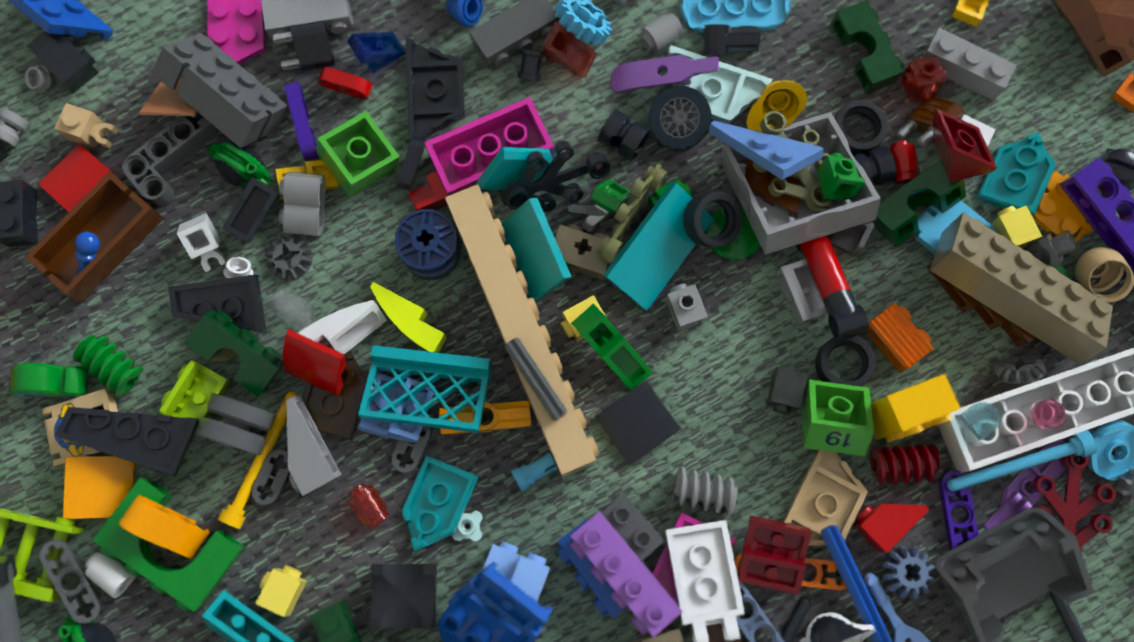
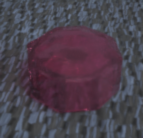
M1053 398L1036 402L1031 410L1033 423L1043 430L1061 427L1067 417L1063 404Z

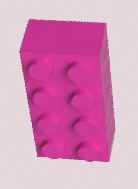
M530 97L424 142L431 162L448 196L475 186L478 179L502 147L549 149L554 159V145Z

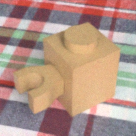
M68 103L65 104L54 128L67 140L93 149L97 142L103 147L110 149L112 143L103 137L107 132L117 134L119 130L112 124L104 123L92 111Z

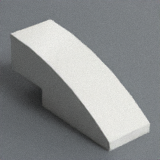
M371 300L336 311L304 328L298 334L342 354H346L387 320L377 304Z

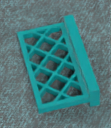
M373 345L370 354L372 363L358 413L361 419L479 433L488 385L493 375L490 359ZM378 370L391 372L395 377L381 387L376 382ZM412 374L420 375L423 382L409 390L403 380ZM440 378L449 379L453 385L439 394L432 384ZM470 381L481 382L480 391L471 397H468L461 388ZM399 383L406 393L391 402L385 392ZM429 387L436 397L421 406L414 396ZM458 390L465 401L450 409L443 399ZM380 395L388 404L379 411L368 410L370 402ZM409 399L418 408L409 415L400 414L396 409ZM440 402L447 413L438 419L430 418L425 411ZM470 406L475 412L473 423L460 422L455 415Z

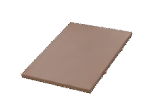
M180 78L174 90L160 82L139 114L195 116L197 111L177 95L183 79Z

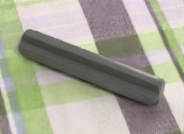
M514 338L505 345L506 351L552 420L556 421L567 413V409L520 339Z

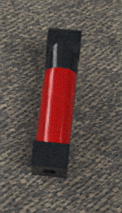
M828 235L797 244V249H802L808 262L809 269L827 310L829 327L835 340L840 341L868 333L869 325L866 313L862 306L856 303Z

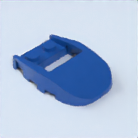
M492 562L473 575L448 601L449 605L439 620L438 630L444 642H535L553 608L550 606L546 609L543 608L534 598L528 596L512 583L509 578L497 571L495 567L498 564ZM473 593H476L485 602H487L490 606H492L495 610H497L500 614H502L505 618H507L510 622L517 626L521 631H519L516 627H514L511 623H509L506 619H504L501 615H499L496 611H494L491 607H489L485 602H483Z

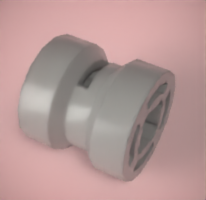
M2 108L0 111V141L15 148L19 142L18 136L21 132L26 131L30 123L14 112Z

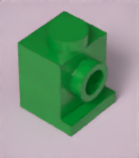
M841 153L827 155L816 170L824 198L841 201L850 199L851 201L865 184L864 178L858 175L854 160L844 158Z

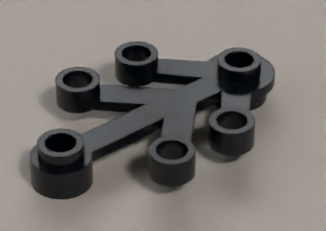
M561 141L554 147L556 156L539 180L534 182L531 181L538 171L545 168L546 160L541 152H531L526 158L527 168L517 182L508 184L502 190L501 200L510 209L517 210L528 199L537 198L543 212H551L557 205L552 194L567 198L569 202H577L583 197V191L579 184L570 183L566 186L561 183L588 173L593 179H601L610 172L611 165L604 154L594 152L588 155L586 162L560 171L565 162L574 155V150L570 143ZM540 191L548 192L540 196L535 195V193Z

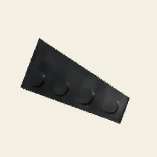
M68 407L55 436L176 477L200 420L189 417L180 418L167 415L157 416L133 412L123 413Z

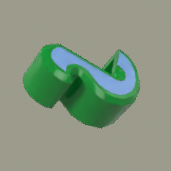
M42 363L15 364L11 367L8 392L13 397L28 398L30 395L74 399L86 395L88 371L78 366L62 367Z

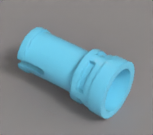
M548 452L545 456L527 466L524 464L520 468L511 470V473L523 492L530 485H534L536 480L554 470L556 471L558 468Z

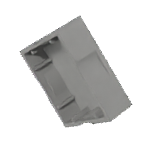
M831 112L793 123L783 130L788 139L799 141L800 136L806 130H815L820 137L816 146L824 148L823 153L830 155L841 153L844 158L853 159L859 177L865 180V184L851 201L850 199L845 201L833 199L832 206L827 211L821 213L811 211L806 206L804 200L800 199L798 217L793 218L788 215L789 211L777 204L771 206L764 202L761 197L754 196L745 178L747 160L750 159L727 144L723 145L722 166L765 255L876 220L881 198L863 167L853 157L848 141ZM806 136L809 142H813L811 137ZM814 162L811 164L810 174L816 182L817 173ZM814 196L815 199H816L818 202L821 203L820 198L817 197V196Z

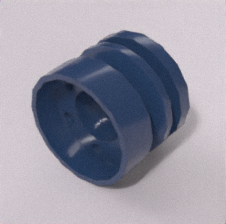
M433 209L415 211L408 214L400 222L395 232V247L399 257L414 276L423 280H438L448 276L457 267L461 258V244L453 223L443 213ZM425 238L431 239L429 241V246L423 245L425 243Z

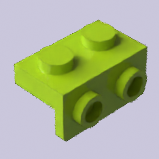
M191 360L189 364L184 365L179 371L178 381L174 388L164 395L159 413L172 417L198 418L200 421L203 418H208L211 412L208 411L206 406L211 394L215 393L222 396L231 381Z

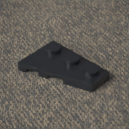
M256 274L168 287L171 311L174 317L199 321L204 314L212 310L216 312L221 311L227 314L232 319V324L238 328L267 333L259 277Z

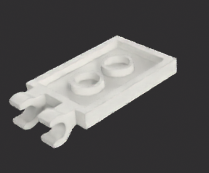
M726 520L665 530L679 608L683 611L680 614L681 624H691L693 642H709L706 626L722 623L724 640L740 639L736 616L744 615L745 612Z

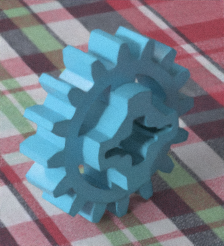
M559 0L554 8L556 10L555 16L561 19L559 23L567 29L566 31L571 32L575 35L576 39L585 41L587 44L590 41L595 46L599 43L603 44L613 30L610 28L612 24L605 20L607 16L602 10L593 5L591 0Z

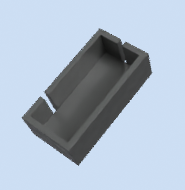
M199 33L162 47L152 74L171 90H174L186 67L187 70L177 95L240 148L256 141L258 137L262 138L272 133L278 127L288 105L280 100L274 92L261 84L254 75L248 73L236 63L231 56L218 48L210 38Z

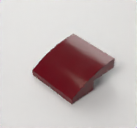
M750 515L741 553L738 582L799 595L806 570L805 558L812 535L811 529Z

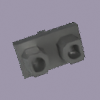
M1069 230L1053 236L1050 231L1042 235L1038 242L1031 244L1026 251L1047 265L1050 263L1052 267H1055L1062 263L1065 254L1075 250L1077 244Z

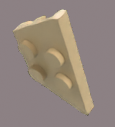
M817 450L783 522L810 528L812 535L809 545L826 546L821 530L829 525L838 526L845 541L868 491L860 480L854 477L851 468L845 460L842 461L836 452Z

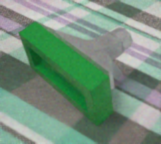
M608 179L596 186L591 195L596 205H570L568 209L569 212L588 214L589 216L586 220L584 219L582 228L593 233L597 227L596 224L608 213L618 211L622 203L627 204L632 195L629 194L630 190Z

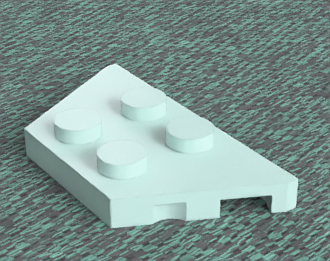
M670 45L668 56L683 55L692 60L708 58ZM719 61V72L694 76L690 85L679 84V86H689L698 90L704 95L710 105L712 119L730 124L760 97L764 87L771 83L773 79Z

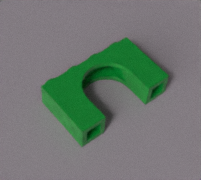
M139 478L93 541L100 545L98 550L111 559L117 557L124 562V568L129 573L137 577L142 575L151 581L149 586L153 590L163 595L168 593L175 598L174 604L185 612H190L191 610L197 612L204 607L247 547L225 531L219 530L215 531L198 556L188 566L182 569H173L160 564L153 557L147 540L128 532L119 525L120 520L138 495L163 506H166L173 497V494L150 478Z

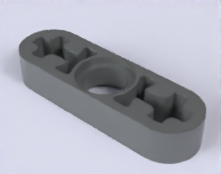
M62 539L47 542L40 550V561L70 616L78 623L93 621L100 614L102 603L89 578L85 576V571L72 547L67 541ZM52 545L56 549L62 547L65 551L61 555L63 563L66 564L71 560L73 566L64 568L56 574L54 569L60 567V564L56 559L49 560L47 555L52 552L50 547ZM67 572H75L80 577V584L74 590H68L62 585V577ZM84 587L88 593L81 595L86 603L93 602L94 607L90 610L91 616H88L86 613H78L77 609L81 607L78 597L73 601L69 598V596L79 593Z

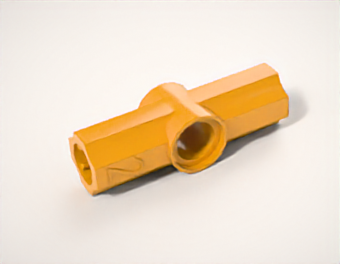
M529 401L485 403L483 411H491L494 414V418L489 425H480L479 432L532 427ZM468 406L455 416L460 422L473 423L475 412ZM445 408L439 409V417L447 413ZM441 429V435L470 433L466 431Z

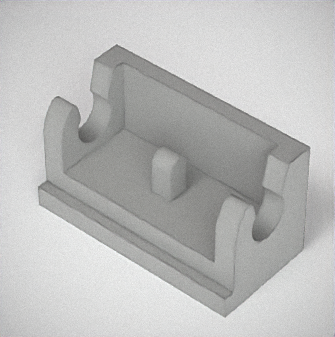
M804 259L780 267L776 275L797 326L827 316V310L823 306L808 270L807 260Z

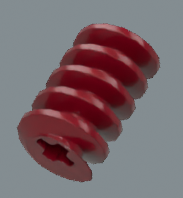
M921 444L917 445L916 448L912 445H906L904 448L896 445L892 449L888 446H882L880 449L873 446L870 450V465L873 474L877 476L879 484L885 483L886 476H889L892 484H896L898 475H901L904 484L909 483L910 475H913L916 483H921L922 474L925 475L926 481L931 483L934 480V474L938 472L940 467V455L935 444H930L928 447Z

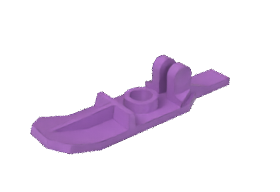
M683 55L625 63L617 66L612 72L611 88L617 93H623L634 89H652V87L672 84L690 85L694 76L719 72V57L692 60ZM662 70H668L664 76H660Z
M1060 439L1048 443L1040 451L1064 444L1065 442ZM1052 460L1022 470L1003 491L1001 506L983 526L989 530L1022 511L1030 509L1042 494L1034 489L1032 493H1028L1025 490V484L1030 482L1033 485L1034 478L1039 475L1050 476L1055 481L1066 470L1061 465L1060 460ZM1045 479L1040 483L1042 490H1045L1048 486Z

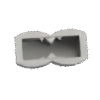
M289 172L284 176V179H281L279 194L283 196L284 207H281L279 212V223L283 225L284 233L319 236L323 232L326 193L325 175Z

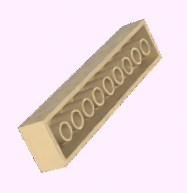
M477 184L445 197L452 219L505 345L514 338L520 339L567 409V413L556 421L552 420L513 361L561 478L594 465L596 462L595 457L599 453L597 445L592 436L587 438L583 430L587 425L585 417L580 408L574 409L572 401H575L574 392L568 380L562 381L560 374H563L562 364L556 352L550 353V336L545 325H538L537 321L540 320L538 308L533 297L530 299L526 297L529 294L526 280L522 271H515L518 268L515 262L516 257L511 245H504L506 242L505 232L499 218L493 219L496 216L488 192L482 193Z

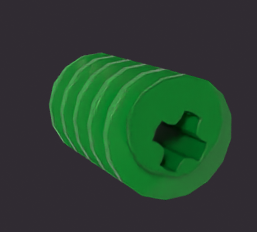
M93 335L83 339L74 350L73 359L81 363L84 369L89 370L93 377L98 378L101 384L106 385L107 389L115 393L116 397H121L129 392L138 382L143 368L141 366L133 368L135 361L131 358L125 360L126 353L124 351L117 352L118 346L116 344L108 345L109 338L107 336L96 339V336Z

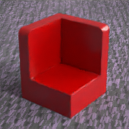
M437 171L426 175L428 184L409 192L416 211L422 209H433L436 211L448 206L445 199L448 195Z

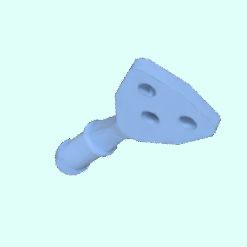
M872 573L866 574L864 583L875 598L876 605L880 606L888 617L894 630L893 642H905L907 638H910L909 642H931L921 631L905 624L898 617L890 602V597L886 595L879 583V578Z

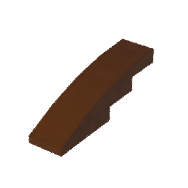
M930 271L962 313L973 308L990 330L1001 325L1017 347L1023 346L1036 338Z

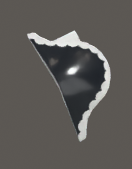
M828 612L816 616L810 622L806 631V637L799 642H862L875 633L876 629L872 625L855 624L842 615Z

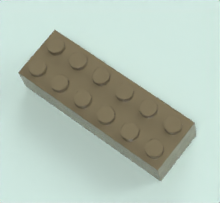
M964 212L941 233L930 271L1079 365H1082L1107 348L1113 306L1108 304L1106 300L1092 294L1079 283L1073 282L1059 273L1054 267L1043 263L1030 252L1016 246L1005 236L994 232L983 225L981 221L972 218Z

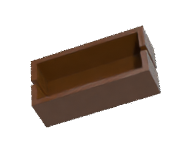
M109 172L25 258L42 274L48 276L47 278L65 295L82 303L164 218L112 172ZM82 232L94 233L100 240V248L96 252L97 256L77 275V269L79 268L78 259L74 257L76 251L74 240Z

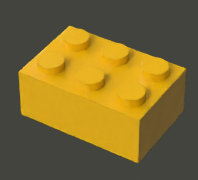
M946 375L937 376L871 403L874 436L876 440L885 438L887 443L952 420L953 418L950 413L961 408Z

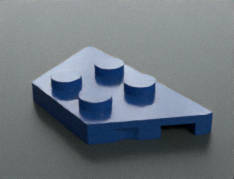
M9 0L47 33L85 37L86 32L99 33L103 40H108L113 34V29L78 0Z

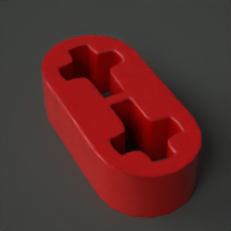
M329 67L322 69L318 79V83L324 88L363 100H368L373 85L362 77Z

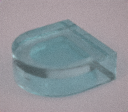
M985 402L970 406L959 416L979 440L985 439L998 427L1000 422L997 409Z

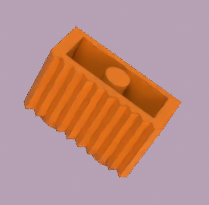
M893 303L868 323L869 330L866 334L897 371L902 373L934 348L930 344V336L923 329H917L910 321L912 319L910 312L905 307Z

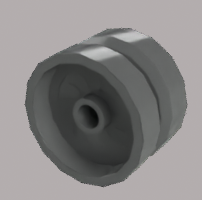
M212 393L206 408L209 412L222 416L223 419L221 422L210 418L201 419L195 434L212 439L215 444L239 452L242 449L261 455L266 441L262 436L249 432L250 427L264 431L270 430L276 415Z

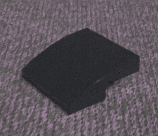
M648 381L643 382L595 416L629 466L681 430V427Z

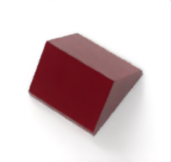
M938 109L933 112V143L949 182L991 173L997 169L979 127Z

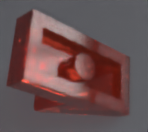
M554 22L542 45L547 62L560 63L575 75L586 78L598 53L580 39H577L572 33L566 31L567 29L558 22Z

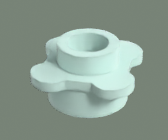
M474 511L473 513L463 512L452 537L456 541H461L463 538H468L472 541L480 540L482 537V532L480 531V522L483 520L482 514L479 511ZM466 523L470 524L469 529L465 528Z

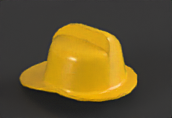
M783 80L769 83L764 87L759 99L747 115V128L762 132L760 127L761 120L770 111L782 113L786 118V127L790 126L806 107L807 95L805 89L794 81ZM768 124L771 128L775 129L772 124Z

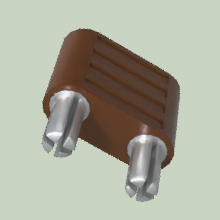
M929 96L906 118L907 123L896 135L899 139L904 140L913 130L924 133L917 142L921 147H925L933 139V112L936 109L956 118H960L964 114V110L958 103Z

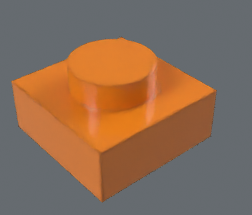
M1131 72L1124 78L1111 98L1134 114V74Z

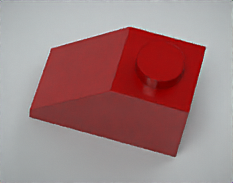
M868 504L857 514L856 518L859 521L854 527L879 553H888L929 509L925 505L878 504L871 507Z

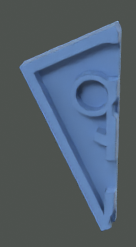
M713 121L709 125V134L782 180L822 159L824 148L718 121Z

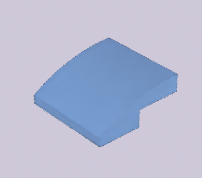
M378 373L376 382L381 387L392 380L393 377ZM407 378L406 382L403 381L409 390L422 383ZM399 383L385 392L391 402L406 393ZM427 387L414 397L422 406L432 399L433 392ZM380 395L370 402L368 410L379 411L388 404ZM409 399L396 409L400 414L409 415L418 408ZM361 419L358 430L390 439L417 443L423 426Z

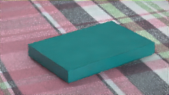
M528 199L501 224L505 232L506 243L511 245L516 257L517 269L522 271L526 280L528 295L537 302L570 279L571 274L538 199Z

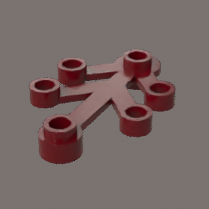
M1071 454L1059 458L1061 465L1067 469L1064 501L1055 490V481L1050 476L1039 475L1035 477L1033 488L1048 501L1061 518L1062 525L1076 536L1082 554V546L1098 533H1108L1113 527V522L1107 515L1095 514L1090 518L1087 526L1075 533L1076 522L1100 503L1112 502L1115 499L1116 491L1111 485L1097 484L1093 488L1092 493L1078 503L1081 472L1087 466L1089 457H1082L1080 455V461L1076 464L1074 462L1075 455ZM1045 479L1048 486L1045 490H1042L1040 483ZM1103 488L1107 490V496L1105 498H1102L1101 496V490ZM1037 505L1032 507L1044 509L1052 515L1051 510L1045 506ZM1102 518L1104 526L1099 529L1098 521Z

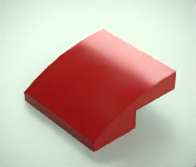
M79 143L38 184L63 208L70 212L112 171Z
M288 329L283 345L284 371L338 396L344 387L341 379V374L347 366L344 354Z

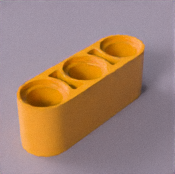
M141 495L136 497L119 522V525L128 532L190 559L194 557L210 533V530H203L195 525V520Z

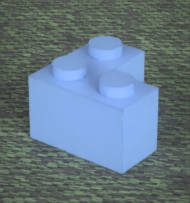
M501 541L500 546L493 544L483 568L492 562H496L498 564L495 567L497 571L509 578L512 583L537 602L551 568L545 565L547 559L529 552L528 557L517 554L518 547Z

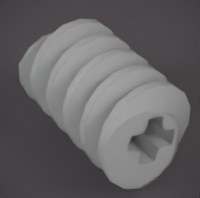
M680 467L676 473L671 501H673L675 496H678L679 504L683 506L688 498L691 501V507L694 509L698 502L702 501L704 511H707L712 503L715 506V513L718 514L722 507L726 506L727 515L731 516L736 503L738 484L734 486L732 477H727L722 484L720 474H715L712 481H710L708 472H703L698 479L696 469H692L689 475L686 476L685 467Z

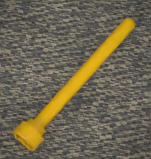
M288 392L271 429L268 430L264 438L266 442L261 455H256L232 505L228 504L226 509L223 508L217 520L237 529L241 528L245 517H243L245 510L243 508L252 492L253 485L266 457L272 452L287 421L286 400L297 396L295 392Z

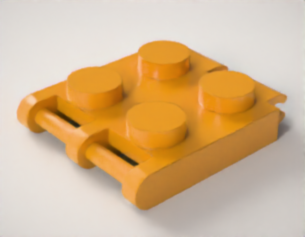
M1054 171L1037 211L1032 217L1047 233L1051 231L1053 236L1067 230L1073 235L1080 229L1073 237L1077 243L1084 234L1089 235L1093 229L1059 185L1070 175L1065 174L1062 176L1057 171Z

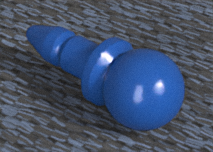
M82 232L74 240L76 249L74 257L78 259L79 268L77 269V275L97 256L96 252L100 248V240L94 233Z

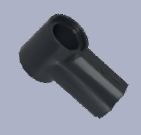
M727 24L704 25V54L726 55L729 52L758 51L761 43V34L758 26L730 27Z

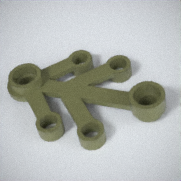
M778 111L768 112L760 123L762 132L787 138L783 132L787 124L785 116ZM768 124H772L775 129L771 128ZM808 129L800 136L799 141L816 145L820 137L815 130ZM806 136L811 137L813 142H809ZM823 153L822 159L815 162L816 170L821 165V160H824L830 154ZM753 162V167L756 171L760 173L767 171ZM811 165L790 175L799 179L803 187L790 184L786 179L782 180L778 177L774 178L768 186L769 193L772 196L781 197L783 194L804 200L806 206L816 213L827 211L833 204V199L824 198L818 176L816 182L811 176ZM775 184H779L782 190L776 189ZM814 196L819 197L820 200H821V203L818 202V201L815 199Z
M658 163L655 168L650 166L643 179H637L629 193L636 199H633L629 206L622 203L616 212L614 219L619 222L610 236L611 239L605 237L597 250L601 254V258L607 262L612 263L623 245L620 240L627 231L632 218L634 219L637 211L640 210L649 190L651 189L656 192L665 179L667 171L662 169L661 164Z

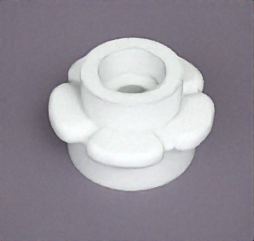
M243 257L229 259L225 265L226 269L223 270L225 278L253 275L250 262Z

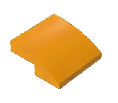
M115 456L65 457L63 519L110 518L135 485L136 463Z

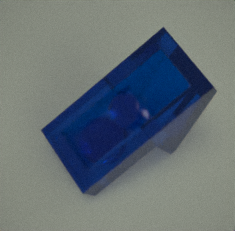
M394 32L352 33L347 40L355 56L361 63H366L373 74L406 55L405 49Z

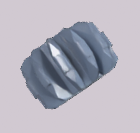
M899 546L897 553L893 551L887 553L892 563L882 562L881 566L889 569V573L882 574L881 578L882 580H892L887 587L889 591L897 590L898 597L906 598L909 595L912 599H918L919 591L925 594L929 592L926 582L934 583L936 580L934 577L928 576V572L935 570L936 567L925 564L929 558L927 553L919 555L917 547H910L907 550L905 546ZM905 567H912L910 574L913 576L912 578H905L907 574Z

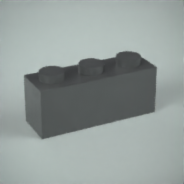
M523 0L470 31L471 43L488 69L493 66L501 67L510 60V56L517 52L520 53L521 48L531 49L534 42L539 39L547 40L554 36L559 28V18L555 16L556 12L548 0Z

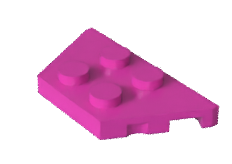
M207 0L208 38L218 48L231 56L239 65L243 64L246 59L254 58L265 52V25L261 0Z

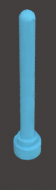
M1085 430L1074 434L1073 438L1068 439L1067 443L951 479L947 482V487L951 491H957L1071 454L1086 457L1097 453V445L1092 434Z

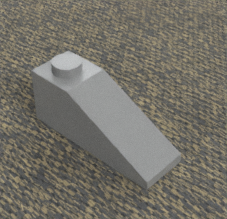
M295 396L286 400L288 470L291 473L289 479L293 488L296 491H300L302 496L342 474L301 396Z

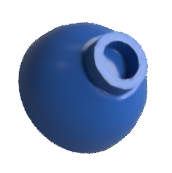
M447 0L446 9L458 24L470 28L475 26L481 18L483 1Z

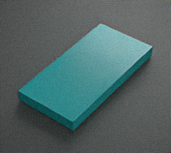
M671 182L603 274L607 280L645 311L649 309L696 245L687 236L684 228V212L687 204L693 198L674 182ZM703 209L700 218L702 230L705 232L714 218Z

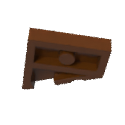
M747 160L745 178L754 196L761 197L764 202L771 206L777 204L789 211V216L797 218L800 199L783 194L781 197L772 196L769 193L768 186L777 176L769 171L764 173L756 171L753 167V161ZM791 176L785 178L788 183L802 187L799 179ZM775 184L776 189L782 190L779 184Z

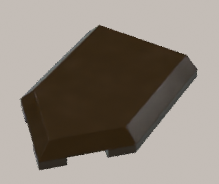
M349 350L344 354L347 366L341 374L344 387L339 395L336 396L307 382L302 400L319 432L352 440L367 379Z

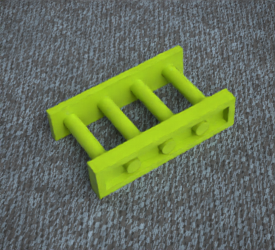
M0 508V550L10 519L27 523L15 558L17 576L13 579L15 594L47 602L62 601L45 568L43 569L42 576L37 577V581L26 579L28 574L25 573L39 526L56 530L53 540L62 539L65 541L67 540L68 533L82 534L84 528L75 526V519H63V517L57 516L56 520L53 521ZM52 545L50 547L52 552L48 554L49 560L56 559L59 563L63 548L56 549Z

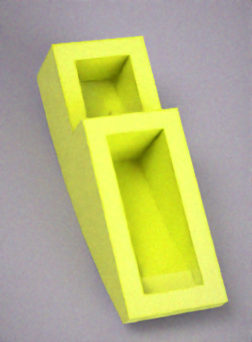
M373 282L370 287L378 303L404 336L423 351L439 353L447 337L445 333L424 323L428 315L425 309Z

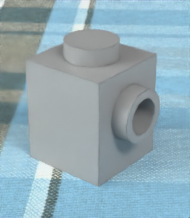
M686 283L670 289L671 293L667 294L665 300L677 331L706 321L708 315L695 284L687 287Z

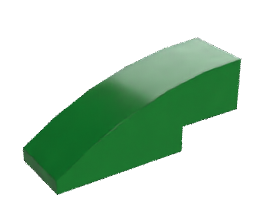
M594 303L571 323L630 391L639 386L653 373L650 367Z

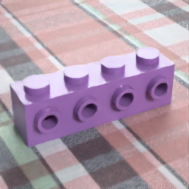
M600 511L570 536L574 540L570 544L571 548L581 560L587 556L593 563L594 567L590 571L601 584L607 581L615 590L610 594L622 610L626 606L629 607L635 615L631 621L643 635L648 631L655 637L683 612Z

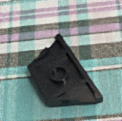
M406 38L408 140L410 142L413 135L424 139L465 117V96L462 59L452 55H444L440 50L433 47L428 49L416 44L415 40Z

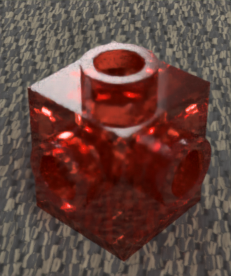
M937 56L929 58L918 57L910 61L901 77L902 86L906 91L909 103L936 97L946 81V70L940 65Z

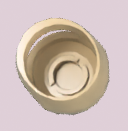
M1095 247L1085 251L1078 258L1075 267V279L1084 289L1107 302H1115L1125 298L1132 290L1134 285L1133 272L1127 261L1118 251L1107 247ZM1095 269H1099L1097 273L1092 274ZM1125 269L1126 281L1120 290L1108 295L1096 293L1106 291L1115 286L1123 276ZM1102 277L1098 284H1090L1091 278Z

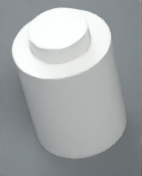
M100 552L93 554L85 564L87 568L85 576L114 599L122 595L136 578V576L125 570V564L118 558L111 559Z

